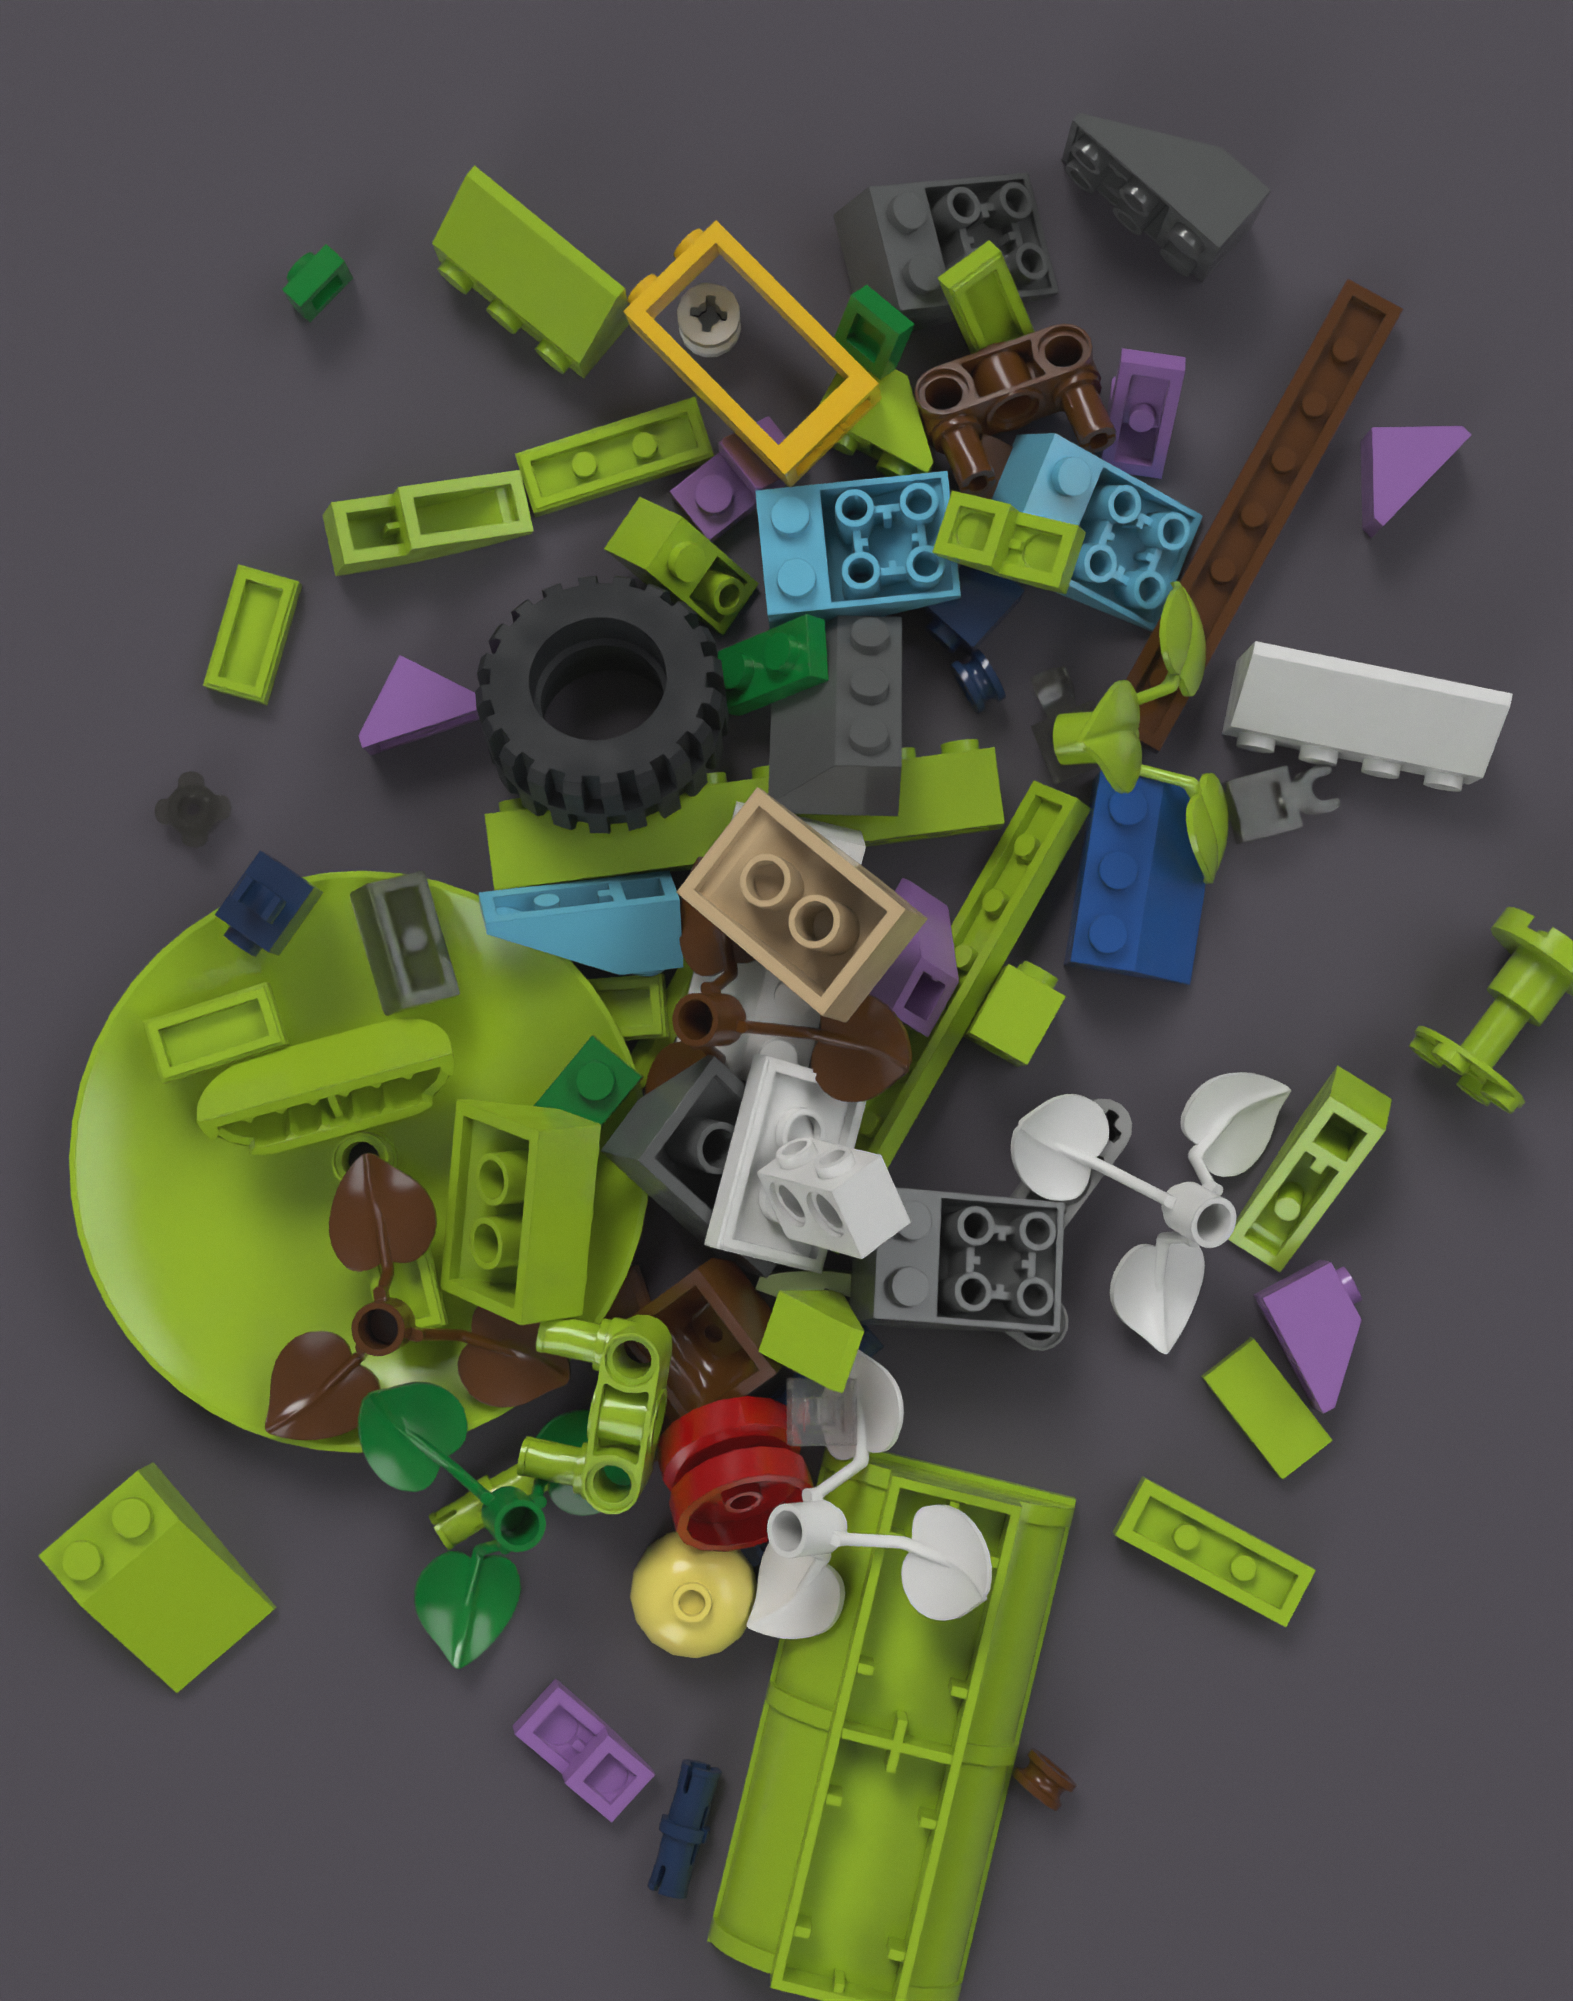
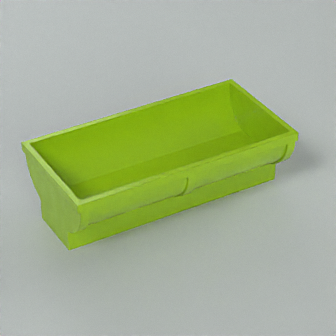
M825 1446L816 1487L851 1463L854 1458L848 1460L836 1459ZM869 1452V1463L864 1469L823 1497V1500L831 1502L843 1512L847 1521V1532L905 1536L912 1539L913 1520L919 1509L937 1504L952 1506L965 1513L976 1524L984 1537L992 1565L991 1589L987 1594L986 1601L961 1618L947 1621L934 1620L919 1613L911 1605L904 1591L901 1570L908 1551L898 1548L840 1546L831 1552V1559L828 1564L839 1573L845 1586L843 1609L835 1624L822 1634L800 1639L779 1638L707 1942H711L716 1948L733 1959L770 1974V1988L821 2001H958L1065 1546L1075 1511L1076 1498L890 1452Z

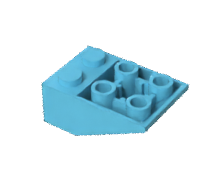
M1056 433L1017 435L992 500L1011 504L1019 512L1078 525L1086 532L1067 593L1066 595H1061L1146 630L1153 631L1162 615L1166 598L1173 589L1170 582L1176 581L1203 515Z
M948 471L755 490L769 630L805 614L825 619L826 623L837 615L883 617L961 598L958 564L932 553L950 498Z

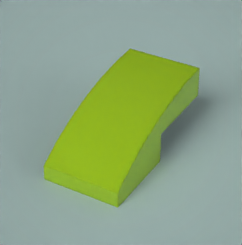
M952 491L932 553L938 557L989 574L1066 595L1086 532L1078 525L1019 512L1008 503Z

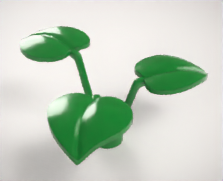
M410 1382L369 1392L361 1402L357 1426L362 1451L372 1470L391 1487L401 1491L419 1492L432 1484L439 1472L440 1466L443 1467L483 1503L481 1510L483 1525L495 1538L494 1540L475 1545L471 1557L459 1551H448L437 1556L422 1570L416 1582L414 1605L420 1623L440 1647L451 1665L456 1669H461L480 1656L496 1640L512 1617L519 1601L521 1585L515 1564L509 1558L502 1555H485L497 1551L504 1555L509 1554L511 1551L523 1552L539 1543L546 1529V1519L542 1508L547 1504V1500L543 1496L545 1486L548 1484V1493L552 1502L567 1513L589 1516L600 1511L595 1510L581 1495L573 1493V1486L536 1478L533 1481L531 1495H527L523 1490L513 1486L501 1487L491 1493L449 1457L463 1445L468 1428L465 1410L460 1401L449 1390L430 1382ZM578 1409L560 1414L548 1422L536 1438L582 1447L584 1442H588L587 1426L590 1409ZM611 1465L604 1467L607 1477L613 1483L618 1485H629L631 1483L628 1474L622 1468Z

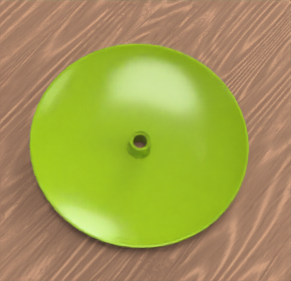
M347 871L302 877L324 893L279 956L269 953L262 948L257 957H254L228 940L224 933L230 925L215 915L218 911L216 909L184 930L149 962L132 981L110 1013L92 1048L80 1082L72 1119L69 1170L71 1200L76 1228L89 1271L107 1308L126 1337L156 1371L194 1402L212 1414L244 1430L281 1443L315 1450L363 1453L357 1427L342 1435L319 1440L282 1438L271 1435L265 1430L272 1371L276 1359L287 1343L306 1332L329 1331L344 1338L353 1354L356 1351V1343L354 1342L351 1329L353 1319L363 1306L374 1302L367 1272H357L346 1268L336 1256L329 1236L330 1210L337 1188L343 1176L350 1168L349 1154L352 1148L361 1142L373 1145L378 1151L380 1158L414 1178L430 1195L437 1214L436 1234L430 1246L440 1284L456 1101L460 1099H473L534 1106L592 1035L596 1036L634 1069L635 1066L613 1016L594 987L572 961L487 935L478 895L440 881L402 873ZM268 982L271 984L289 1045L264 1053L391 1019L417 1018L435 1023L448 1034L453 1049L455 1070L453 1077L449 1076L444 1086L432 1097L433 1105L415 1116L279 1153L252 1155L249 1154V1146L231 1143L218 1136L215 1141L209 1139L199 1127L196 1114L198 1101L212 1080L229 1067L245 1059L162 1084L143 1021ZM640 1083L601 1128L583 1315L569 1318L601 1323L610 1310L629 1272L641 1237L648 1194L601 1152V1149L635 1103L643 1097ZM441 1290L449 1324L438 1328L462 1329L471 1332L472 1317L478 1306ZM410 1340L405 1346L388 1355L372 1356L368 1354L367 1358L361 1363V1365L367 1367L376 1375L381 1389L410 1382H430L449 1390L460 1401L465 1410L468 1426L467 1432L503 1415L513 1408L489 1406L469 1394L461 1382L457 1366L459 1355L467 1343L459 1341L414 1342Z

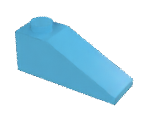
M670 870L478 892L487 935L618 975L634 974L646 977L658 975L667 969L683 968V954L679 940L682 936L680 899L678 893H676L677 890Z

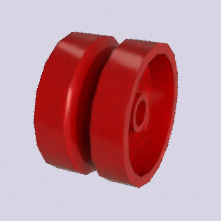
M753 1396L718 1400L693 1409L672 1422L659 1437L656 1456L662 1479L671 1492L669 1506L676 1532L683 1543L699 1550L723 1552L750 1548L769 1541L767 1524L772 1511L781 1504L803 1502L802 1491L805 1488H814L809 1469L803 1457L799 1455L802 1445L794 1418L786 1405L772 1398Z

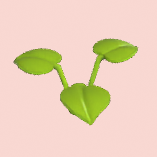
M1173 581L1170 582L1173 589L1166 598L1159 629L1161 654L1168 671L1165 680L1161 684L1136 693L1128 680L1114 682L1094 711L1062 713L1056 717L1053 727V745L1055 755L1060 764L1097 763L1112 788L1121 794L1130 793L1134 789L1139 776L1182 787L1190 798L1186 808V824L1190 844L1203 873V882L1205 884H1213L1224 856L1229 830L1228 803L1219 779L1214 773H1204L1200 781H1198L1194 777L1142 764V750L1138 730L1140 723L1139 705L1171 694L1178 689V686L1184 697L1194 696L1199 689L1205 670L1206 642L1199 613L1193 600L1181 583Z

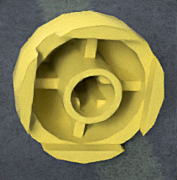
M675 1531L667 1533L646 1548L633 1572L630 1599L635 1620L652 1643L672 1655L700 1658L722 1652L742 1637L753 1609L758 1583L752 1565L740 1549L724 1552L699 1550L683 1543Z

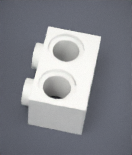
M801 1137L789 1141L780 1147L776 1152L777 1158L757 1171V1175L782 1229L789 1239L863 1259L911 1223L880 1154L809 1137Z

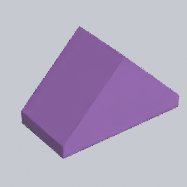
M1463 426L1372 427L1360 441L1362 530L1372 538L1472 434Z
M399 655L358 735L361 746L370 755H374L480 720L476 708L475 692Z

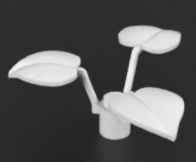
M1246 1072L1219 1075L1203 1083L1187 1101L1181 1115L1180 1124L1183 1134L1195 1143L1188 1153V1159L1202 1186L1195 1182H1183L1174 1185L1165 1192L1097 1158L1108 1142L1109 1124L1103 1109L1096 1102L1085 1096L1064 1094L1053 1097L1021 1118L1018 1126L1013 1131L1011 1158L1014 1168L1022 1182L1030 1190L1043 1198L1053 1201H1066L1077 1198L1085 1190L1090 1178L1091 1169H1094L1162 1204L1164 1220L1175 1232H1161L1157 1236L1156 1246L1140 1244L1134 1246L1123 1256L1111 1280L1110 1299L1113 1309L1120 1320L1163 1354H1168L1178 1340L1199 1295L1205 1267L1204 1256L1200 1246L1214 1248L1223 1244L1231 1236L1236 1225L1235 1208L1230 1201L1220 1196L1223 1193V1187L1214 1182L1210 1173L1221 1177L1237 1176L1248 1170L1265 1150L1271 1138L1279 1111L1291 1093V1089L1288 1086L1269 1077Z
M859 1349L844 1392H836L823 1386L820 1403L821 1434L828 1451L839 1460L854 1459L817 1487L805 1488L802 1491L803 1502L781 1504L772 1511L767 1524L769 1544L762 1556L756 1598L746 1625L749 1629L758 1633L782 1639H800L822 1634L835 1624L843 1609L845 1586L839 1573L828 1562L831 1559V1552L840 1546L898 1548L908 1551L901 1570L904 1591L911 1605L919 1613L934 1620L947 1621L961 1618L986 1601L987 1594L991 1589L992 1565L987 1544L976 1524L959 1509L941 1504L922 1507L914 1516L911 1539L895 1535L848 1533L847 1521L843 1512L831 1502L823 1500V1497L868 1465L869 1452L880 1453L888 1451L897 1441L903 1424V1399L896 1380L887 1369Z

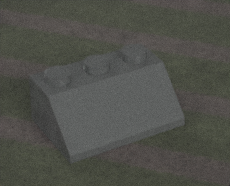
M837 615L825 623L829 681L771 703L768 794L794 814L898 816L902 768V617Z
M713 1055L705 1056L640 1098L601 1149V1152L703 1245L746 1086ZM704 1245L717 1258L735 1261L742 1271L767 1278L777 1265L774 1262Z

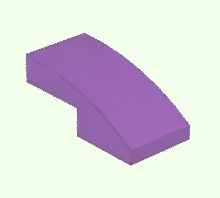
M556 1678L512 1725L514 1734L557 1769L562 1774L564 1783L611 1823L655 1776L654 1770L606 1722Z

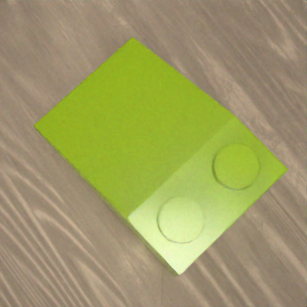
M154 1462L137 1470L38 1555L77 1603L176 1693L182 1690L277 1608Z

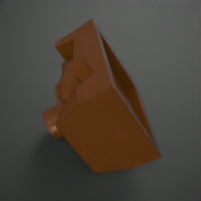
M711 1258L631 1316L650 1315L667 1326L672 1336L673 1349L666 1385L667 1404L665 1412L671 1422L676 1421L693 1409L718 1400L744 1397L776 1375L783 1366L758 1352L772 1310L735 1261ZM637 1341L624 1342V1349L632 1360L638 1363L651 1362V1355L642 1343Z

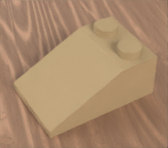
M758 787L676 892L820 1015L845 1023L928 919L878 877Z

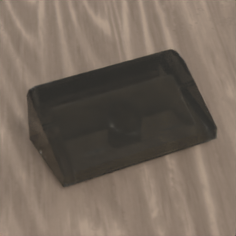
M425 871L367 883L351 892V903L382 1009L386 1016L460 995Z

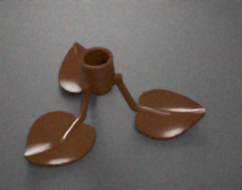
M698 857L696 859L690 874L698 865V863L702 860L703 857ZM682 898V936L679 940L682 954L687 964L700 976L711 977L722 974L713 982H703L700 987L701 993L685 995L676 1004L672 1022L674 1031L681 1041L669 1044L656 1056L647 1076L645 1095L707 1055L715 1056L725 1065L726 1056L715 1046L731 1045L742 1034L748 1033L818 1041L811 1056V1068L813 1073H817L815 1080L825 1093L843 1102H864L878 1097L909 1072V1067L912 1063V1050L907 1031L896 1013L882 1000L868 994L846 1023L820 1015L821 1029L747 1020L741 1003L734 996L721 993V990L737 978V963L749 964L757 960Z
M366 1153L361 1155L351 1165L337 1188L330 1210L329 1236L336 1256L346 1268L361 1272L381 1264L379 1283L373 1290L374 1302L363 1306L353 1319L351 1329L354 1342L356 1343V1351L353 1354L344 1338L329 1331L306 1332L287 1343L276 1359L272 1371L265 1430L271 1435L294 1440H319L352 1431L358 1426L359 1408L363 1398L369 1392L381 1389L376 1375L370 1369L361 1365V1363L367 1358L368 1354L372 1356L388 1355L405 1346L410 1340L414 1342L459 1341L467 1343L461 1351L457 1363L461 1382L475 1399L495 1407L523 1405L549 1391L566 1385L571 1378L570 1361L566 1357L536 1351L540 1322L519 1325L479 1306L475 1309L472 1317L471 1332L462 1329L420 1328L416 1326L411 1308L402 1300L390 1297L389 1289L394 1276L393 1262L409 1263L424 1255L436 1234V1209L430 1195L418 1181L376 1154Z

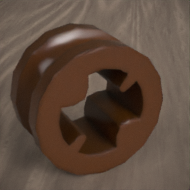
M1032 1748L1027 1754L1030 1759L1029 1764L1025 1768L1016 1767L1012 1774L1034 1797L1050 1809L1058 1811L1062 1806L1060 1802L1061 1794L1065 1791L1073 1792L1077 1784L1052 1760L1040 1751Z

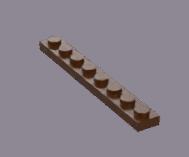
M1350 279L1346 280L1180 580L1181 585L1193 600L1203 625L1206 642L1205 668L1403 311V308ZM1161 616L1126 678L1132 684L1136 693L1161 684L1168 673L1160 648L1159 629ZM1179 686L1171 694L1139 705L1140 723L1138 730L1140 733V744L1155 754L1161 750L1189 697L1182 695Z

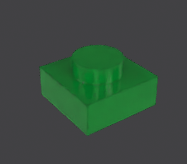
M325 244L316 255L313 252H308L292 266L286 277L288 284L282 290L291 305L311 323L353 279V276L345 261Z
M865 285L851 294L834 339L857 362L881 380L896 369L915 324L871 287Z

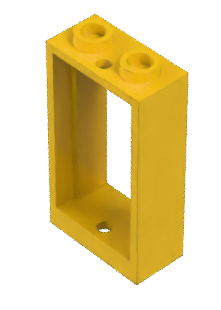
M715 220L704 232L698 228L688 234L677 246L673 254L676 260L658 277L655 274H650L641 280L628 296L627 302L630 305L623 312L630 327L788 487H792L882 399L879 383ZM719 255L845 380L779 445L654 320Z

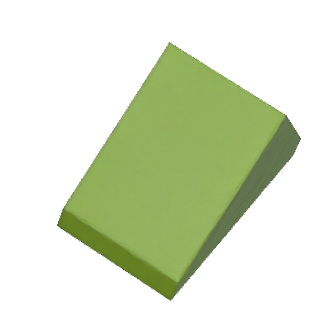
M780 1290L758 1352L830 1390L843 1393L864 1334V1329L843 1293L833 1290Z

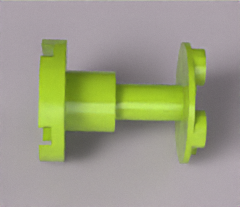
M1506 907L1491 927L1494 938L1511 956L1487 987L1488 993L1495 1000L1461 1046L1438 1032L1421 1025L1414 1031L1416 1037L1409 1045V1048L1432 1066L1440 1069L1444 1064L1452 1071L1462 1075L1456 1085L1470 1097L1485 1106H1489L1492 1102L1510 1114L1516 1108H1521L1525 1100L1513 1085L1493 1070V1067L1527 1022L1540 1027L1565 992L1573 996V940L1554 927L1548 933L1542 930L1536 932L1528 928L1535 916L1515 907Z

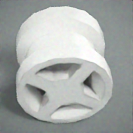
M700 283L690 288L681 297L677 308L679 334L684 345L694 354L703 357H718L729 352L737 343L741 332L740 306L734 294L725 286L716 283ZM707 309V312L704 313V314H702L699 318L693 316V315H698V316H699L701 312H703V311H705V310Z

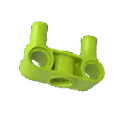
M635 1315L628 1319L614 1317L611 1320L604 1318L601 1324L574 1318L540 1322L536 1341L537 1352L592 1363L593 1370L599 1371L588 1417V1442H584L582 1447H576L526 1436L519 1453L517 1475L573 1486V1493L581 1495L595 1510L605 1514H620L629 1510L636 1503L653 1471L656 1447L666 1412V1385L673 1348L672 1336L664 1323L650 1315ZM637 1341L642 1343L651 1355V1362L638 1363L632 1360L624 1349V1342ZM611 1465L622 1468L628 1474L631 1484L618 1485L613 1483L607 1477L604 1467Z

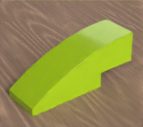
M521 470L401 486L393 494L331 502L322 515L335 576L389 568L461 553L530 535L534 531Z

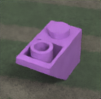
M902 878L895 892L928 919L869 994L886 1003L896 1013L904 1026L929 1037L959 982L949 909L947 905L913 882Z

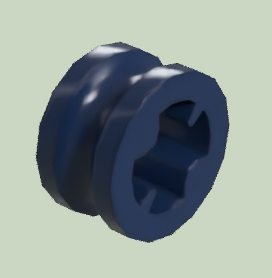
M976 649L971 652V660L968 663L961 664L959 661H955L950 664L951 671L959 688L977 714L986 709L985 703L988 700L995 699L1000 702L1006 698L998 676L981 650Z

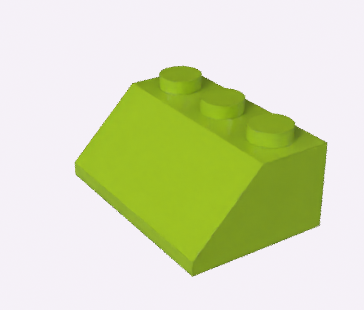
M474 165L465 176L432 242L437 257L442 263L437 268L438 272L463 294H467L473 288L488 300L490 304L486 311L506 330L516 334L522 328L537 340L539 344L536 346L535 351L555 370L564 374L570 367L584 379L629 325L623 312L629 306L625 288Z
M460 1099L456 1101L440 1282L441 1290L519 1325L583 1315L591 1224L594 1215L593 1203L597 1162L600 1153L601 1124L556 1108L473 1099Z

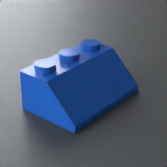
M1102 770L1093 778L1089 801L1091 811L1086 820L1064 960L1065 966L1190 985L1206 884L1203 882L1204 876L1193 853L1187 832L1186 808L1190 798L1182 787L1139 777L1134 789L1130 793L1121 794L1112 788Z

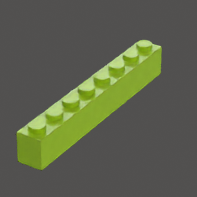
M978 739L957 740L941 744L942 754L916 757L914 747L902 748L898 816L795 815L861 831L866 847L999 830L1005 824L995 747L979 749ZM769 765L751 769L752 779L727 782L725 772L706 773L708 783L694 797L683 793L679 797L681 809L667 818H662L658 811L646 817V827L631 831L628 829L627 822L611 824L610 834L590 833L588 823L577 822L576 828L573 830L554 825L550 810H547L544 816H536L522 806L520 798L499 802L500 812L484 814L494 891L670 870V873L692 870L696 859L705 856L731 822L736 801L745 803L757 787L768 794Z

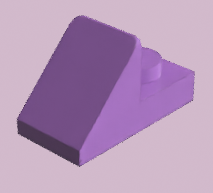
M1122 348L1117 375L1113 377L1107 409L1108 416L1116 430V440L1110 447L1101 451V459L1131 475L1162 479L1185 375L1186 357Z
M769 416L756 422L778 445L786 438ZM735 433L719 441V453L670 491L671 498L695 528L712 543L757 508L755 490L782 488L786 485Z

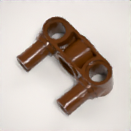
M1065 323L1053 325L1007 342L991 344L976 353L926 371L916 383V405L927 442L937 452L945 454L961 493L974 496L980 495L992 488L996 482L995 472L980 441L984 433L992 436L1001 432L1017 430L1032 421L1061 411L1065 412L1080 447L1092 454L1101 452L1110 447L1116 440V430L1099 396L1102 389L1100 383L1101 376L1093 361L1091 338L1085 330L1076 325ZM1065 364H1066V365H1072V366H1069V367H1057V366H1059V365H1065ZM945 406H950V407H952L951 409H946V410H940V409H938V408H940V407H945Z

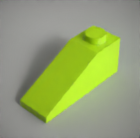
M1337 1065L1296 1123L1236 1219L1235 1228L1227 1240L1281 1272L1386 1131L1392 1099Z

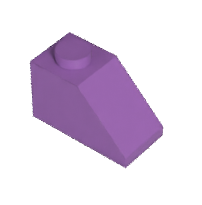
M1320 1259L1254 1294V1297L1310 1404L1314 1409L1324 1414L1336 1406L1362 1321L1354 1304L1360 1302L1362 1298L1354 1280L1344 1266L1335 1270L1332 1262Z

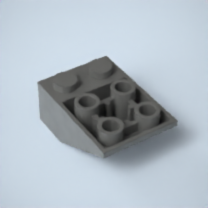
M1078 113L1072 120L1061 159L1067 164L1065 167L1066 173L1077 186L1090 194L1097 190L1115 206L1113 213L1125 228L1136 235H1141L1145 232L1162 247L1160 254L1173 270L1186 277L1193 274L1202 283L1252 228L1271 191L1222 147L1083 113Z
M1028 172L869 186L833 215L852 292L854 293L868 285L915 324L912 331L956 321L937 278L989 240L1002 252L1023 304L1053 297L1059 293Z
M896 1187L911 1223L865 1258L852 1257L850 1307L860 1324L920 1329L1060 1333L1064 1202Z

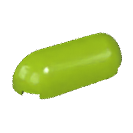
M399 1018L250 1057L220 1073L206 1087L198 1101L197 1123L204 1134L213 1141L218 1136L231 1143L249 1146V1154L267 1155L415 1116L433 1105L432 1097L444 1086L449 1076L453 1077L455 1063L451 1041L448 1034L435 1023L417 1018Z

